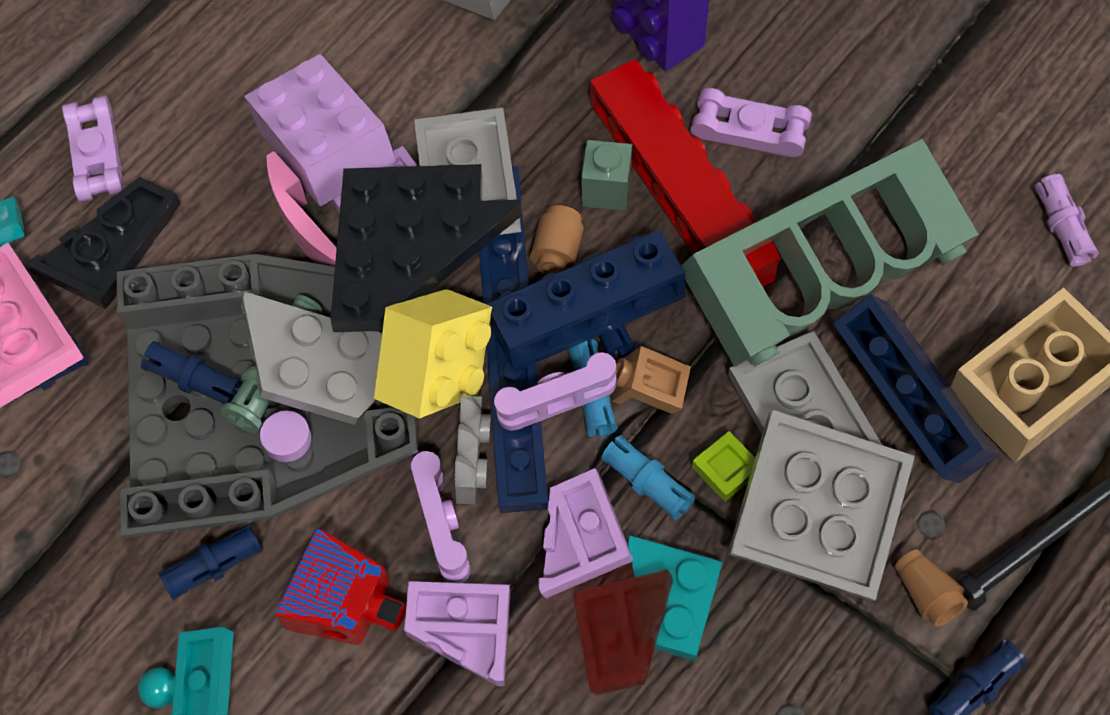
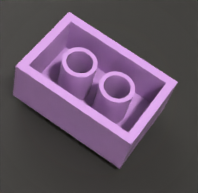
M321 54L302 62L294 69L263 84L258 89L244 96L260 134L300 179L303 187L319 206L341 195L343 168L389 167L396 163L384 124Z

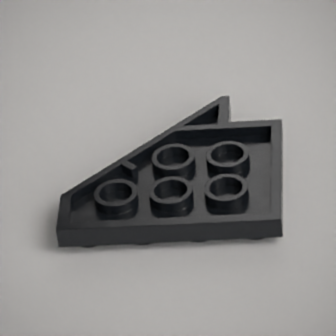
M481 164L343 168L330 318L333 332L382 331L386 307L425 296L521 217L520 200L482 201L483 173Z

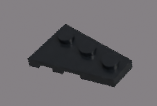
M139 177L99 207L95 218L78 231L70 229L58 238L61 244L43 257L37 254L25 265L31 273L106 309L117 293V271L133 270L181 202L177 194Z

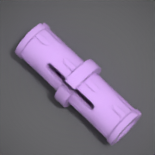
M1053 174L1041 179L1042 183L1038 182L1035 185V190L1049 216L1047 224L1052 233L1056 232L1071 266L1089 263L1092 261L1091 258L1098 256L1099 252L1084 224L1086 217L1082 208L1076 207L1061 174Z

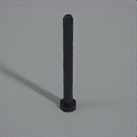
M1110 474L973 577L967 574H962L955 581L964 588L962 595L968 601L966 607L972 611L980 608L987 601L986 592L1109 501Z

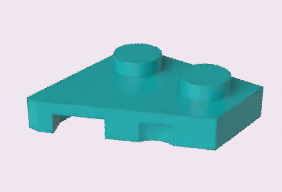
M630 536L628 547L634 560L631 564L638 605L640 606L646 647L696 661L723 562Z

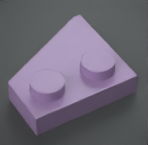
M596 468L550 488L548 503L550 522L545 529L543 545L546 551L543 578H539V590L545 598H549L634 561Z
M409 581L404 629L406 636L492 684L505 686L510 586Z

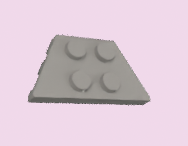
M248 292L244 293L241 309L242 314H245L248 326V342L251 357L256 364V380L260 398L355 425L364 416V411H369L372 404L376 401L374 399L382 333L376 331L333 332L330 317Z

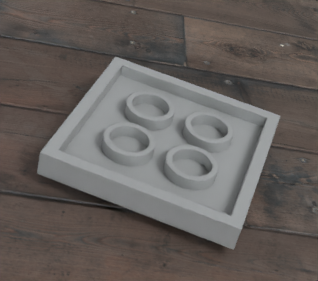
M771 410L767 416L727 555L865 600H876L915 456L776 410Z

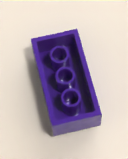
M613 0L611 17L621 33H628L635 40L643 56L649 61L654 60L666 72L705 46L709 0Z

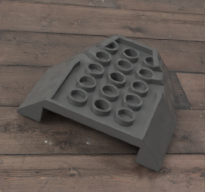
M251 254L117 271V313L127 328L130 488L120 489L122 538L273 519L418 453V418L376 400L369 411H364V416L355 425L281 404L276 408H267L260 419L262 425L274 413L293 411L300 414L306 420L311 431L312 440L308 451L302 457L291 462H280L274 460L266 453L260 440V430L258 433L244 431L228 422L221 415L220 410L224 405L223 403L195 391L191 393L179 390L177 383L141 369V361L143 359L149 361L150 359L144 356L146 349L153 341H156L160 345L185 356L192 357L197 355L205 359L206 365L233 377L240 378L245 369L256 366L255 361L251 357L245 314H242L241 309L244 293L248 292L291 306L297 295L306 296L321 306V315L331 318L334 266ZM177 403L191 405L190 412L182 420L171 421L167 419V413L173 405Z

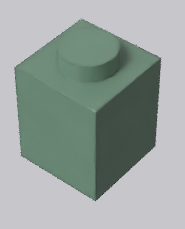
M587 140L582 172V207L627 211L632 174V144Z

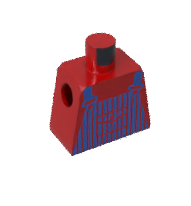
M317 528L275 615L282 627L289 631L361 645L372 623L396 632L404 619L407 604L385 596L390 583L385 568L324 530Z

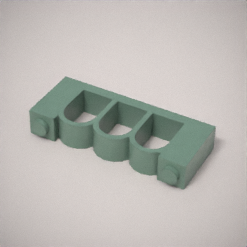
M922 138L693 254L681 266L685 271L686 282L734 367L748 360H751L753 366L756 367L779 354L780 352L776 347L778 343L789 336L798 334L813 324L825 313L826 309L838 310L848 307L878 286L880 281L891 282L901 279L919 266L923 267L937 259L944 266L967 253L963 244L979 234ZM877 188L905 237L907 243V257L905 260L895 259L884 252L855 205L854 199ZM826 215L854 264L856 270V284L854 288L842 287L829 278L802 233L801 226ZM772 241L774 242L801 289L804 298V311L801 317L788 316L774 306L745 255Z

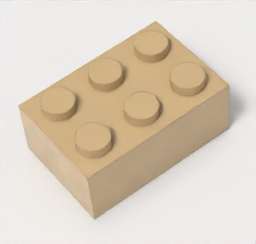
M1062 288L959 368L950 387L979 427L1016 463L1110 387V331L1065 288Z

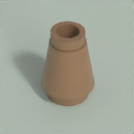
M920 550L910 551L896 563L895 569L900 574L923 620H931L936 627H940L955 619L966 608L968 601L962 595L964 588L924 556Z

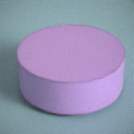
M280 411L272 414L265 420L260 430V440L266 453L274 460L280 462H291L299 459L308 451L311 445L312 436L306 420L300 414L293 411Z

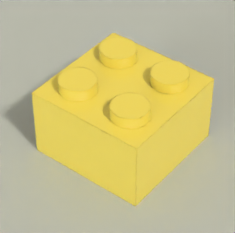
M445 289L386 307L374 399L420 419L460 403L462 393L469 396H478L484 381L483 363L486 345L491 336L490 318L492 306Z

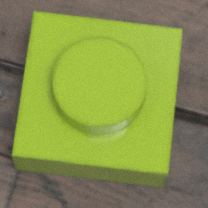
M728 431L693 460L692 468L726 502L748 484L755 457Z

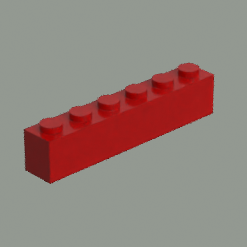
M637 59L590 81V105L616 143L632 144V167L692 254L755 223L753 214L747 204L744 202L739 203L732 194L730 183L725 173L720 168L714 169L707 159V153L702 141L696 135L691 136L684 127L683 118L677 106L673 103L668 104L664 99L654 74L650 71L645 72ZM772 241L745 255L763 287L775 281L778 261L780 259L778 249Z

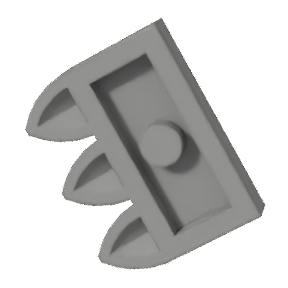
M465 393L461 394L458 455L455 460L456 504L476 505L477 488H486L488 459H479L480 444L490 443L491 414H483L482 396H469Z

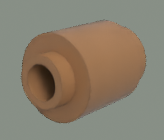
M563 205L551 206L539 219L530 253V260L545 275L553 272L560 273L575 266L584 227L581 223V215L571 207Z

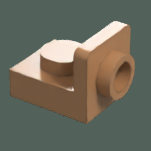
M640 346L625 358H620L617 361V384L612 393L611 401L621 405L628 399L634 398L674 414L682 409L691 366Z

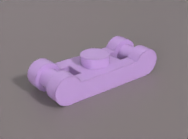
M706 88L700 92L697 102L700 112L694 116L690 129L693 135L705 140L789 157H797L804 152L806 138L803 136V132L809 128L812 117L810 110L806 107L793 105L783 108L728 97L714 88ZM716 116L729 118L728 123L718 121ZM773 127L786 129L782 133L772 132Z
M108 97L93 98V103L78 106L77 102L63 105L74 172L73 185L78 201L93 200L95 194L109 192L110 195L118 194L124 189V181L113 112ZM97 120V127L84 129L83 123ZM99 173H104V175H99V176L91 177V175H95V174H99Z
M600 352L589 358L587 367L566 375L564 372L549 374L540 379L537 383L538 385L526 390L519 391L513 387L502 388L497 392L494 399L500 425L506 430H518L610 395L615 390L617 384L615 360L611 355Z
M420 452L412 459L411 470L441 575L447 583H464L470 575V564L464 546L459 542L453 541L450 531L458 529L459 526L452 501L441 502L439 493L445 485L440 460L433 452Z

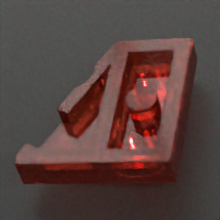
M667 569L574 593L590 692L597 696L645 684L673 583L672 575Z

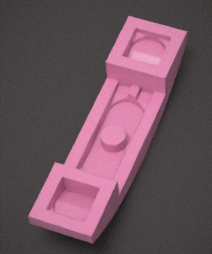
M275 151L267 155L269 180L288 230L304 253L314 263L335 267L336 246L301 208L307 204V200L300 179Z

